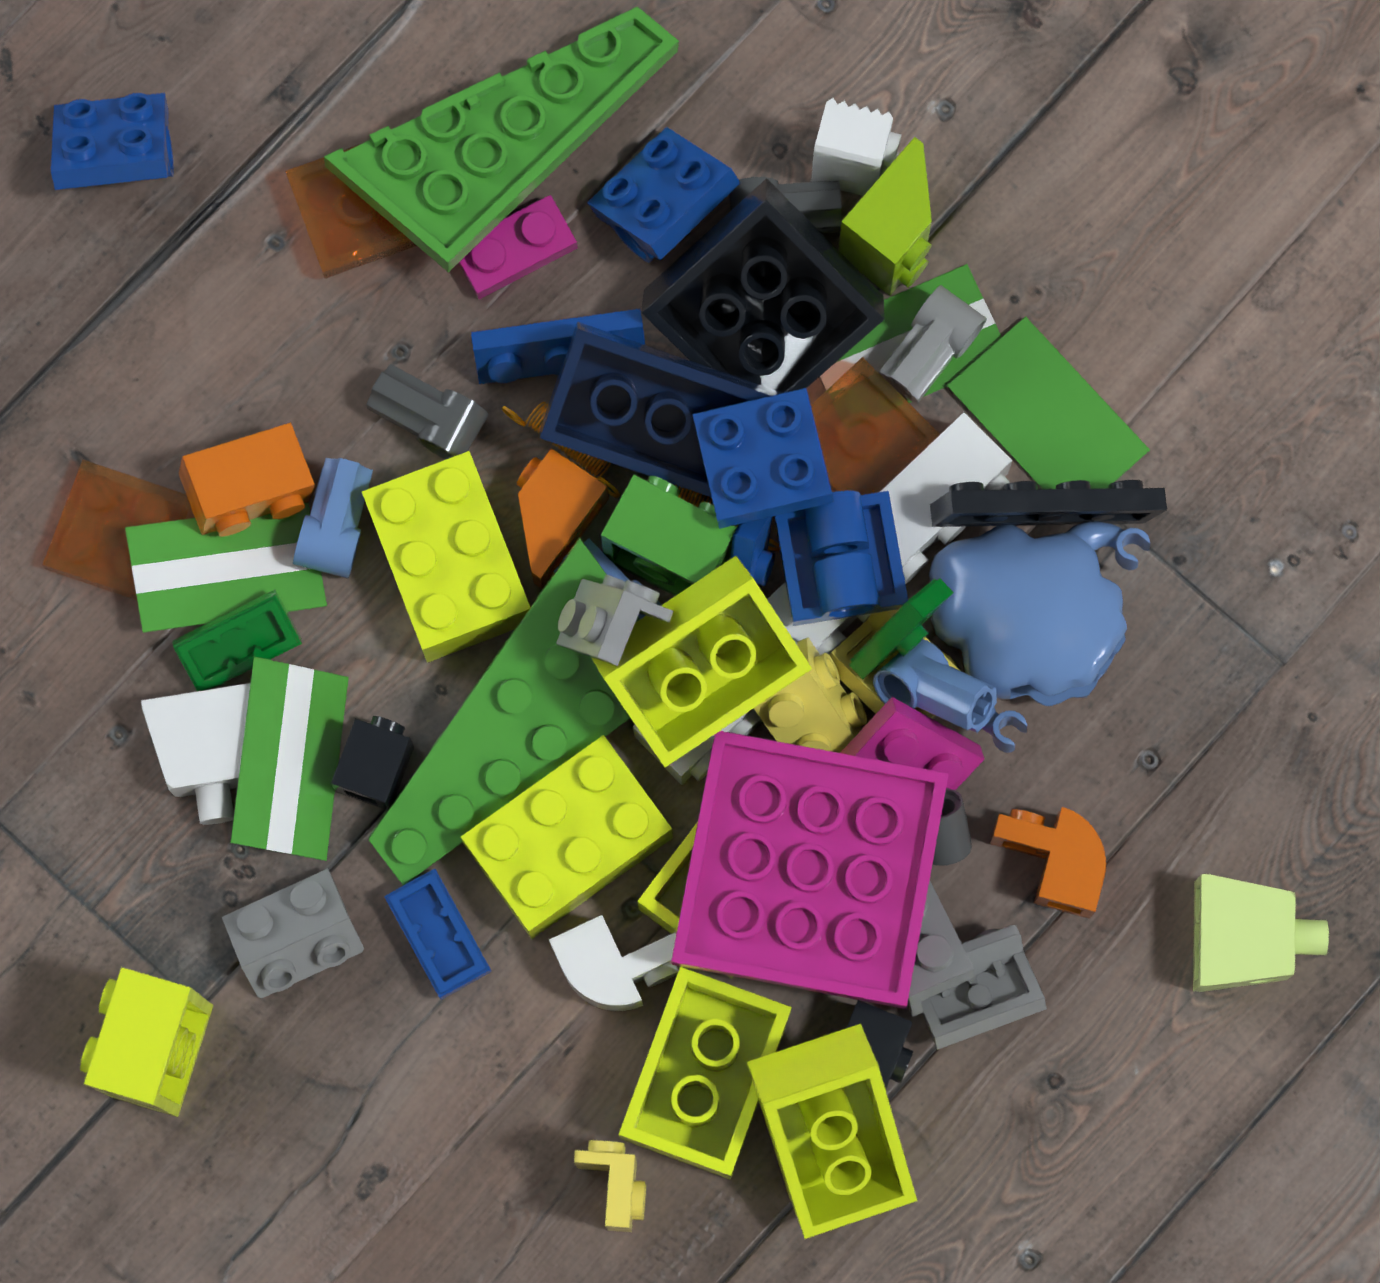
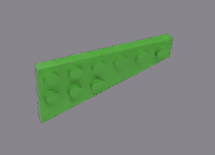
M637 6L579 34L577 41L548 54L546 51H543L527 59V65L504 76L501 73L495 74L422 109L421 116L392 130L387 126L370 134V140L346 152L341 148L324 156L325 167L449 272L678 52L679 40Z
M580 537L462 703V706L449 725L431 747L430 752L411 779L405 784L370 834L368 840L403 886L463 842L461 839L462 835L603 735L606 737L630 719V716L602 677L592 658L556 644L560 635L558 630L560 614L566 603L574 599L581 580L586 579L602 584L606 572Z

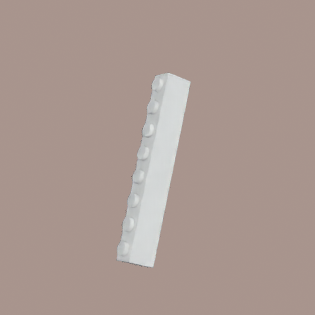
M965 413L961 414L880 491H889L905 584L912 580L928 563L929 560L923 554L938 540L944 545L949 544L966 527H932L931 503L948 493L949 486L953 484L981 482L984 484V490H1003V486L1010 483L1005 476L1009 473L1012 459ZM786 583L782 584L767 599L795 643L797 644L798 641L808 637L819 654L825 652L830 654L846 639L842 632L857 617L864 623L871 615L866 614L793 626ZM753 708L721 731L748 736L759 726L762 720ZM634 725V737L663 766L637 726ZM714 735L664 768L681 785L691 776L697 781L702 780L708 772Z

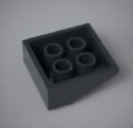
M767 178L644 289L641 311L690 361L782 393L809 387L885 320L884 296Z

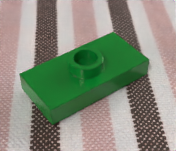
M941 578L938 580L933 579L910 598L850 659L851 663L849 666L863 680L896 651L903 657L907 655L929 634L922 624L954 592Z
M276 590L172 641V646L197 691L210 690L251 670L254 656L271 660L302 644V638Z

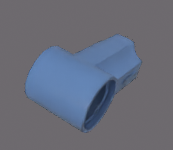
M343 458L325 459L316 487L310 516L305 515L293 564L349 579L361 534V529H358L365 503L362 491L369 489L373 470L362 466L358 462Z
M924 639L904 657L898 653L874 675L873 679L875 691L884 704L891 697H894L913 709L919 707L976 733L989 722L990 714L997 703L995 686L949 666L947 659L937 646Z

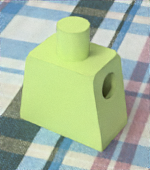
M1201 874L1194 882L1193 991L1203 992L1287 980L1295 972V954H1327L1329 943L1327 920L1295 919L1294 892L1211 874Z

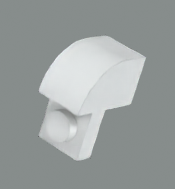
M602 915L549 940L551 948L571 988L583 1000L604 1010L626 1011L643 1006L635 983L645 980L647 986L652 987L676 976L679 971L677 965H671L676 933L670 934L622 957Z

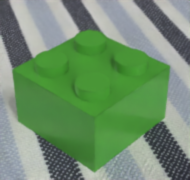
M633 475L601 534L603 553L617 567L676 596L730 560L733 534L737 527L729 526L719 529L714 505L701 502L700 506L696 507L679 498L678 496L681 491L666 480L651 475L646 481Z

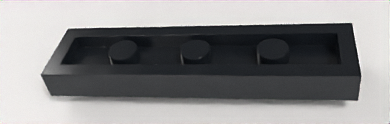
M1085 480L1063 482L1057 484L1056 489H1038L1037 482L1019 481L1004 485L1003 490H984V484L981 482H962L949 486L948 493L930 504L932 527L1078 525L1083 522L1093 521L1111 524H1144L1167 511L1165 488H1143V481L1141 480L1117 481L1109 484V488L1091 489L1090 482Z

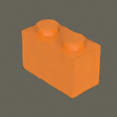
M291 422L182 456L178 473L201 535L217 531L221 537L239 533L251 525L250 520L270 513L273 519H283L302 511L305 508L304 503L309 502L315 485Z

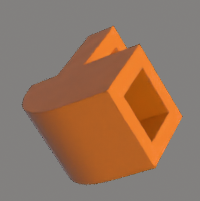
M1061 807L1058 812L1054 828L1043 826L1045 818L1029 811L1012 809L1010 816L999 814L995 821L989 844L1045 859L1034 904L1090 919L1096 912L1106 872L1104 847L1094 827L1081 815L1065 807Z

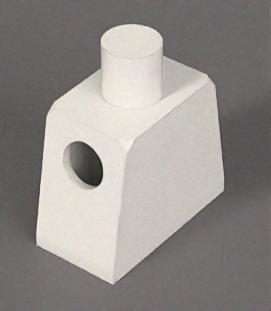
M250 683L141 701L142 710L168 789L175 797L196 795L200 824H219L231 821L234 818L230 789L238 787Z

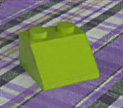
M916 137L909 142L841 223L838 250L860 273L889 296L901 283L908 288L917 280L929 262L924 257L932 246L928 242L932 219L924 144Z

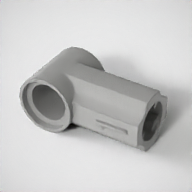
M942 285L938 286L915 316L911 324L912 330L879 371V377L892 391L903 399L918 404L953 357L956 359L960 358L983 328L987 318Z

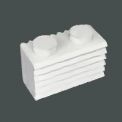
M834 98L828 100L814 147L811 182L839 180L841 191L864 196L899 154L898 149L902 134L891 132L893 117L890 112L881 115L878 109L870 112L867 106L859 110L856 103L848 107L845 101L837 104Z

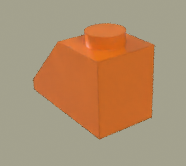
M553 448L548 451L543 460L534 457L525 467L517 481V485L522 488L518 493L533 582L542 590L553 577L554 570L569 553L578 538L583 536L609 500L607 485Z

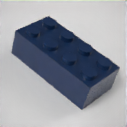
M577 322L540 427V438L648 476H657L671 484L711 497L693 414L782 394V392Z

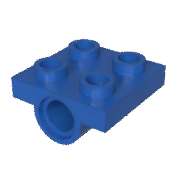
M133 93L122 98L95 101L79 99L68 104L54 105L51 175L55 190L172 177L174 175V162L169 132V110L165 93L149 95Z
M666 127L654 139L649 141L644 149L618 174L612 177L587 203L596 217L611 226L632 252L645 262L650 263L655 257L661 260L740 184V181L732 168Z
M807 388L693 414L719 529L834 502Z
M858 491L832 492L833 503L774 516L793 626L900 609L908 601L889 491L860 495Z

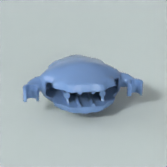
M1093 521L1075 525L1066 533L1052 534L1039 538L1030 537L1025 531L1014 525H1001L992 528L979 537L952 542L934 555L929 571L930 581L941 578L954 592L932 615L931 621L935 633L946 644L962 651L965 673L995 686L998 699H1012L1029 695L1036 702L1044 706H1053L1069 698H1087L1095 688L1098 680L1107 672L1114 656L1124 644L1125 632L1127 631L1126 620L1122 613V590L1114 582L1102 577L1095 550L1102 547L1114 548L1117 563L1126 570H1134L1138 567L1139 562L1134 555L1124 551L1123 547L1128 544H1136L1141 549L1149 551L1150 539L1148 534L1138 528L1124 530L1111 523ZM994 706L989 722L982 729L992 735L994 745L1000 751L1005 753L1013 752L1015 750L1014 742L1004 737L1000 730L1005 726L1012 725L1019 731L1026 733V720L1020 713L1015 711H1005L998 714Z

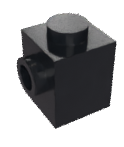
M858 1000L847 1028L858 1024L862 1025L878 1063L885 1090L890 1080L901 1084L913 1054V1050L903 1047L913 1022Z

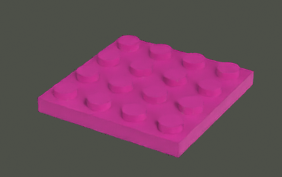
M724 731L716 733L714 735L671 965L906 1009L949 773Z

